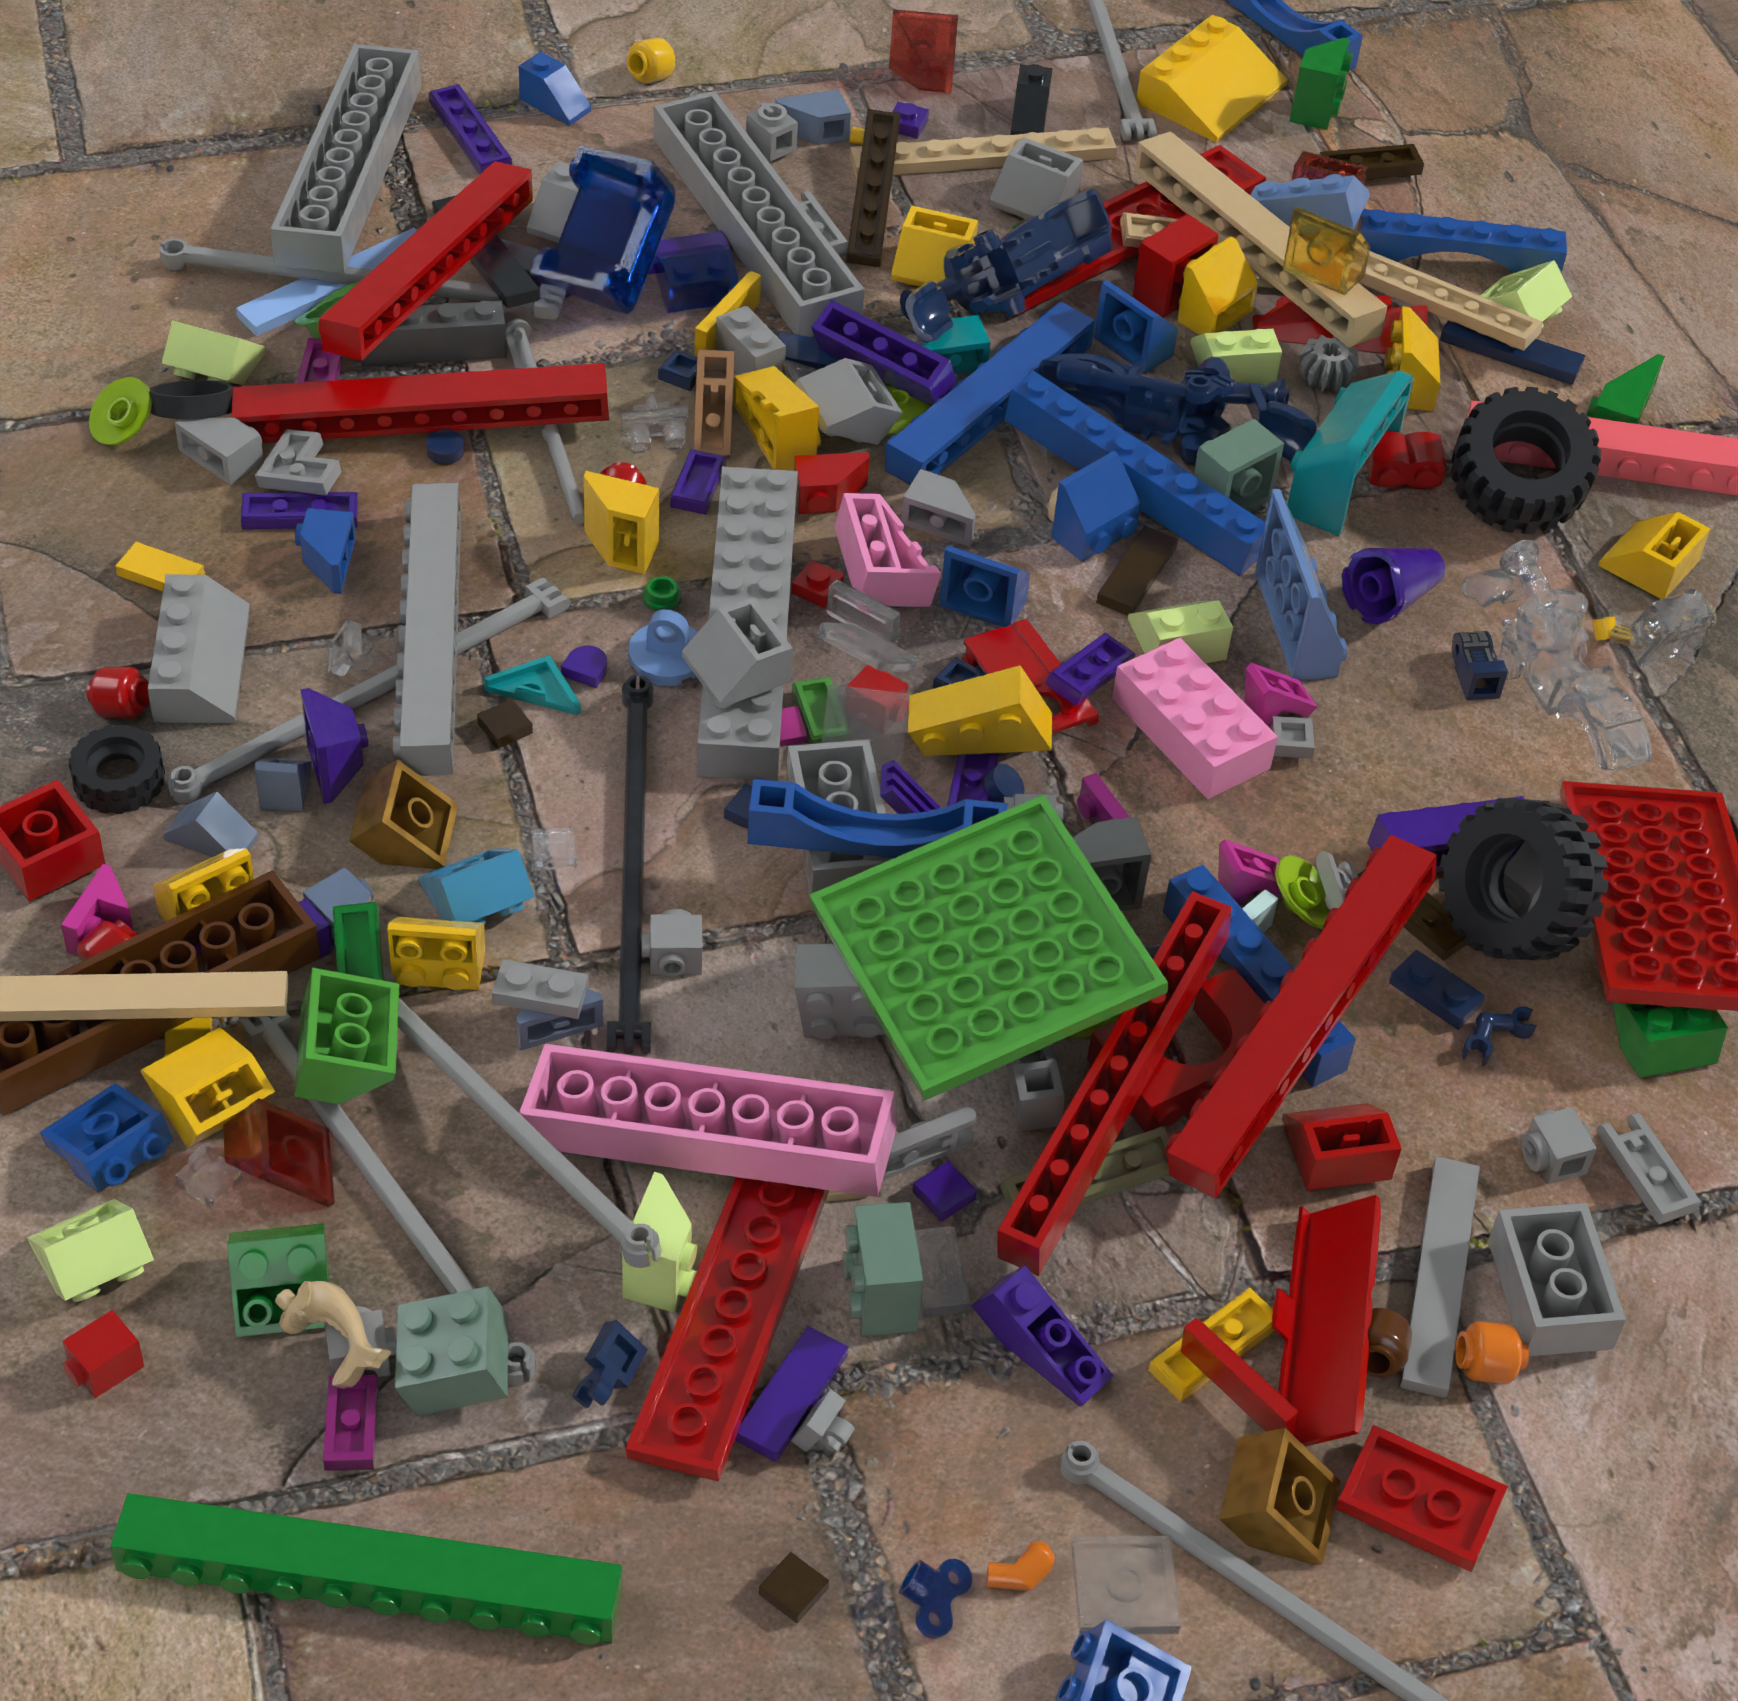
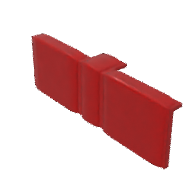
M1377 1195L1310 1213L1304 1206L1299 1207L1290 1278V1296L1281 1288L1276 1289L1272 1313V1329L1285 1340L1278 1393L1298 1410L1294 1437L1305 1447L1359 1434L1362 1426L1369 1355L1368 1328H1370L1372 1320L1371 1291L1375 1284L1381 1221L1380 1198Z

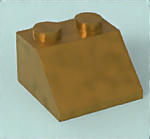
M397 759L364 780L349 842L380 864L427 869L442 868L445 866L459 804Z
M1286 1428L1239 1437L1219 1520L1249 1547L1308 1564L1320 1565L1324 1561L1341 1481Z

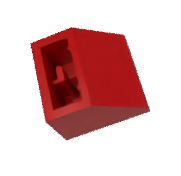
M1369 1103L1283 1114L1282 1121L1306 1191L1392 1180L1402 1148L1388 1112Z

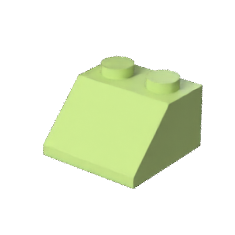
M1555 260L1503 276L1480 295L1542 322L1562 312L1561 306L1572 297Z
M172 320L162 364L173 366V374L195 380L196 373L208 376L207 380L243 385L265 355L267 347L241 338Z
M1274 329L1204 333L1191 338L1190 344L1198 366L1212 356L1220 357L1226 363L1231 379L1235 380V382L1268 385L1272 381L1277 380L1282 350Z
M1219 600L1198 601L1130 613L1128 615V621L1144 653L1177 638H1181L1205 663L1227 659L1233 626Z
M654 1172L633 1223L649 1225L658 1233L661 1256L657 1262L653 1261L652 1252L648 1250L647 1243H645L650 1266L635 1268L625 1261L622 1251L623 1298L676 1313L682 1296L687 1297L697 1271L692 1270L697 1254V1245L691 1243L692 1223L663 1174Z
M116 1199L107 1201L27 1237L56 1294L65 1301L72 1298L73 1302L88 1299L100 1292L98 1285L114 1278L118 1282L134 1278L144 1272V1264L154 1260L133 1208Z

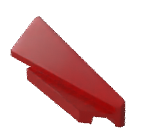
M1285 295L1277 299L1276 307L1266 314L1258 315L1256 313L1252 316L1253 330L1274 329L1277 340L1281 342L1306 345L1309 339L1314 338L1318 340L1320 335H1324L1327 338L1334 337V335ZM1374 295L1388 306L1382 334L1352 347L1357 348V351L1385 354L1387 348H1393L1394 342L1390 340L1393 320H1399L1402 307L1391 308V297L1388 295ZM1427 305L1409 306L1427 325Z

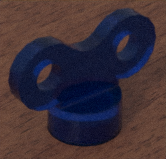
M919 1559L910 1568L902 1581L899 1594L920 1606L916 1612L915 1620L919 1631L925 1637L939 1639L951 1630L953 1625L951 1603L954 1598L963 1595L969 1590L972 1584V1573L969 1567L958 1559H948L941 1563L937 1569ZM949 1572H954L958 1576V1584L950 1581ZM930 1613H934L938 1616V1626H935L930 1622Z

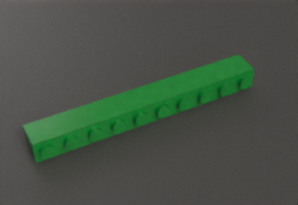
M127 1493L110 1545L116 1571H121L125 1575L136 1579H146L149 1576L172 1579L174 1582L184 1586H196L199 1583L221 1586L229 1592L238 1594L247 1593L250 1590L271 1593L274 1597L286 1601H294L298 1598L319 1600L323 1604L334 1608H345L348 1605L367 1607L382 1615H396L399 1612L415 1614L436 1623L456 1620L469 1622L473 1626L484 1630H494L498 1627L521 1630L524 1634L532 1637H545L549 1634L571 1637L572 1640L587 1645L598 1642L612 1643L623 1589V1565L131 1493Z

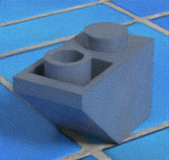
M839 89L775 99V103L784 106L787 114L798 122L797 138L816 145L849 140L851 112Z

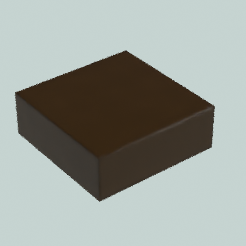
M513 699L477 714V724L497 748H501L533 733L532 722Z
M790 1552L761 1583L759 1595L798 1624L829 1589V1580Z

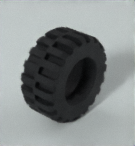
M1527 386L1525 391H1519L1518 387L1507 388L1502 396L1499 392H1495L1487 396L1484 403H1477L1463 423L1451 458L1453 462L1451 476L1452 480L1457 482L1455 490L1460 499L1467 498L1466 507L1474 515L1478 512L1483 515L1482 521L1488 525L1493 526L1494 523L1503 526V531L1511 533L1514 532L1515 528L1522 529L1523 534H1534L1538 527H1541L1542 531H1548L1556 528L1558 522L1565 523L1571 519L1575 511L1579 510L1585 502L1598 473V465L1601 461V450L1597 446L1599 437L1594 428L1589 429L1591 420L1584 412L1579 414L1576 411L1577 405L1569 399L1564 402L1557 398L1558 393L1548 390L1547 394L1538 392V387ZM1511 441L1533 444L1549 455L1555 464L1557 473L1551 477L1536 480L1516 476L1500 464L1493 448Z
M1498 799L1495 803L1487 802L1477 807L1475 810L1476 815L1467 814L1458 825L1461 829L1460 832H1452L1446 845L1450 849L1447 855L1442 854L1440 867L1444 868L1443 879H1439V891L1445 893L1446 899L1442 901L1445 914L1452 915L1454 920L1450 923L1457 935L1466 936L1464 940L1467 945L1474 950L1483 951L1486 956L1496 959L1548 960L1558 957L1561 952H1569L1577 947L1580 942L1577 937H1587L1594 929L1595 925L1591 921L1593 917L1601 916L1605 905L1600 902L1602 893H1607L1608 880H1603V869L1608 868L1606 857L1598 853L1597 848L1601 847V843L1596 833L1586 832L1589 828L1588 823L1580 815L1572 814L1570 808L1561 804L1530 799ZM1526 841L1539 858L1542 868V887L1533 908L1520 918L1507 901L1504 890V872L1512 853Z

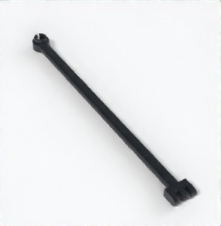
M636 675L629 677L622 686V703L627 708L619 1017L618 1021H607V1052L615 1053L617 1039H624V1053H633V1039H641L640 1048L642 1053H651V1022H640L647 709L653 704V686L646 677L641 675L639 678L640 689H636Z

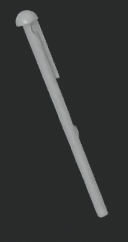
M522 319L510 321L505 328V334L516 369L537 367L528 341L532 334L531 326ZM544 425L546 428L541 430V434L548 444L572 520L575 524L584 523V505L557 425Z

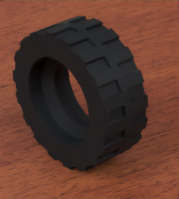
M110 725L100 730L95 729L89 732V735L78 740V744L70 752L69 769L74 792H76L80 802L83 801L86 803V807L92 810L97 809L99 812L106 814L107 812L123 814L126 811L133 812L138 810L139 807L151 803L152 799L160 794L161 786H164L165 769L158 741H154V737L149 732L145 733L141 728L128 727V725L112 727ZM129 759L136 761L138 764V770L135 773L121 779H103L96 773L100 765L111 760Z

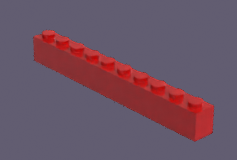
M496 161L487 167L319 318L318 332L321 335L322 351L362 361L533 201L532 169Z
M605 363L239 386L233 387L231 418H236L246 426L254 428L260 434L262 443L278 442L286 429L318 432L321 434L322 439L428 433L438 430L458 431L609 421Z
M1393 835L1388 837L1381 848L1376 847L1371 852L1366 864V870L1360 878L1355 877L1352 879L1339 908H1332L1328 913L1323 931L1319 937L1309 940L1303 951L1302 961L1295 971L1290 969L1285 974L1280 985V992L1274 1001H1267L1263 1005L1258 1015L1257 1025L1250 1034L1245 1033L1242 1035L1237 1043L1235 1056L1229 1065H1222L1218 1069L1212 1081L1210 1092L1205 1099L1199 1098L1194 1103L1189 1114V1121L1181 1132H1174L1170 1137L1165 1149V1155L1168 1158L1169 1176L1214 1199L1218 1197L1435 882L1436 854Z
M1191 892L1153 958V961L1168 982V992L1122 1012L997 1230V1258L1019 1268L1025 1265L1031 1273L1037 1276L1041 1274L1228 940L1232 912L1231 906L1199 893Z

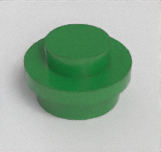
M665 576L655 577L647 583L643 590V602L649 609L654 611L662 609L673 610L681 603V590L673 579Z

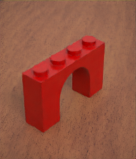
M1234 967L1205 980L1196 995L1193 1007L1195 1013L1218 1039L1224 1053L1211 1062L1198 1065L1181 1064L1162 1056L1130 1113L1144 1132L1154 1130L1160 1126L1168 1127L1174 1124L1181 1116L1191 1111L1194 1103L1199 1098L1205 1099L1212 1089V1081L1218 1069L1222 1065H1229L1235 1056V1049L1242 1035L1245 1033L1250 1034L1257 1025L1258 1015L1265 1003ZM1117 1021L1092 1032L1087 1060L1091 1065L1094 1063Z

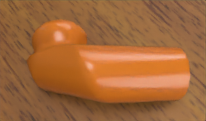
M1034 1541L1027 1546V1550L1014 1564L988 1562L986 1587L1024 1591L1034 1589L1052 1571L1055 1562L1053 1551L1047 1543Z

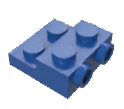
M116 1083L40 1132L46 1147L68 1161L75 1177L97 1192L105 1187L121 1184L128 1177L129 1171L145 1161L160 1158L165 1153L167 1146L174 1142L162 1113Z
M1105 1619L1091 1630L1082 1631L1074 1642L1071 1658L1078 1661L1074 1675H1068L1062 1682L1056 1701H1182L1192 1667Z

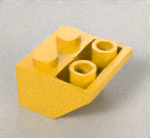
M911 205L902 226L890 280L907 285L922 286L928 281L938 283L946 279L943 267L946 252L955 246L974 244L973 237L977 235L978 220Z
M1230 236L1220 244L1212 246L1208 252L1196 260H1191L1187 264L1183 272L1184 283L1182 294L1178 301L1179 312L1177 322L1198 335L1225 331L1253 311L1258 282L1237 239Z
M1402 306L1399 320H1393L1390 340L1394 343L1393 348L1386 349L1384 369H1390L1387 373L1400 370L1414 376L1407 409L1434 412L1440 388L1438 338L1410 307Z
M586 471L584 474V530L608 566L645 574L659 545V488Z
M1680 512L1637 521L1601 558L1598 566L1664 600L1699 562L1711 528Z
M247 848L229 849L153 884L157 911L162 919L168 921L253 880L254 874L250 852Z
M396 917L388 923L387 932L391 973L395 976L396 983L409 987L426 986L449 988L452 990H479L485 956L484 923Z
M220 1027L140 1071L187 1148L261 1108L275 1093L274 1088L253 1054Z

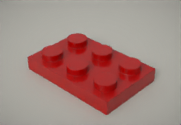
M1373 1425L1335 1509L1472 1572L1508 1486Z

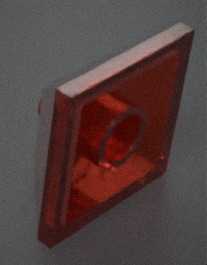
M893 9L889 69L918 90L951 93L958 15Z
M260 1098L223 1125L225 1163L328 1208L335 1203L328 1128Z

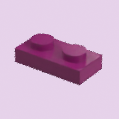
M308 338L296 383L338 380L344 356L322 351L321 339Z
M1097 773L1082 778L1077 805L1085 819H1089L1092 824H1095L1096 822L1108 821L1110 819L1130 818Z
M377 1374L362 1375L353 1387L341 1388L332 1385L334 1375H329L323 1453L324 1471L374 1470L378 1376Z

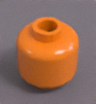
M1474 1321L1467 1327L1466 1331H1461L1457 1337L1455 1360L1458 1368L1463 1369L1466 1377L1472 1381L1506 1385L1516 1379L1520 1370H1524L1527 1367L1529 1348L1526 1342L1521 1341L1520 1333L1513 1325Z

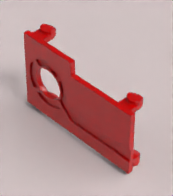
M1027 618L1014 622L1012 625L964 639L963 644L966 647V653L962 656L964 662L975 668L979 664L985 674L1021 665L1039 694L1051 697L1060 704L1061 711L1052 717V734L1085 722L1089 727L1099 722V713L1087 698L1076 706L1045 684L1049 674L1062 664Z

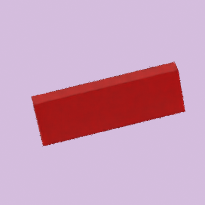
M1195 1318L1188 1323L1183 1330L1180 1352L1266 1432L1286 1428L1294 1436L1298 1410L1200 1319Z

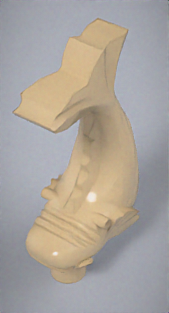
M305 1281L298 1289L297 1295L290 1289H285L276 1297L275 1303L284 1311L279 1321L284 1332L298 1334L312 1323L327 1322L330 1326H334L336 1330L341 1331L342 1336L348 1338L349 1351L334 1375L333 1386L341 1388L353 1387L360 1380L365 1369H380L381 1363L392 1353L389 1350L373 1348L368 1343L359 1311L347 1293L336 1284L325 1281Z

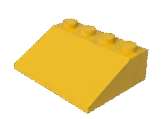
M1212 14L1140 70L1136 99L1138 105L1217 143L1287 85L1288 79L1240 27Z

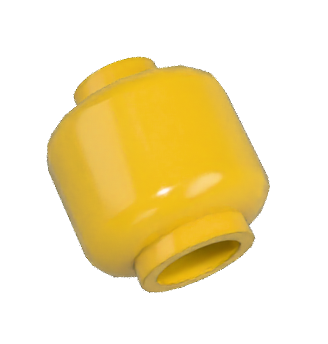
M655 37L637 41L629 49L627 67L638 82L648 84L665 80L674 71L675 54L671 45L665 39Z

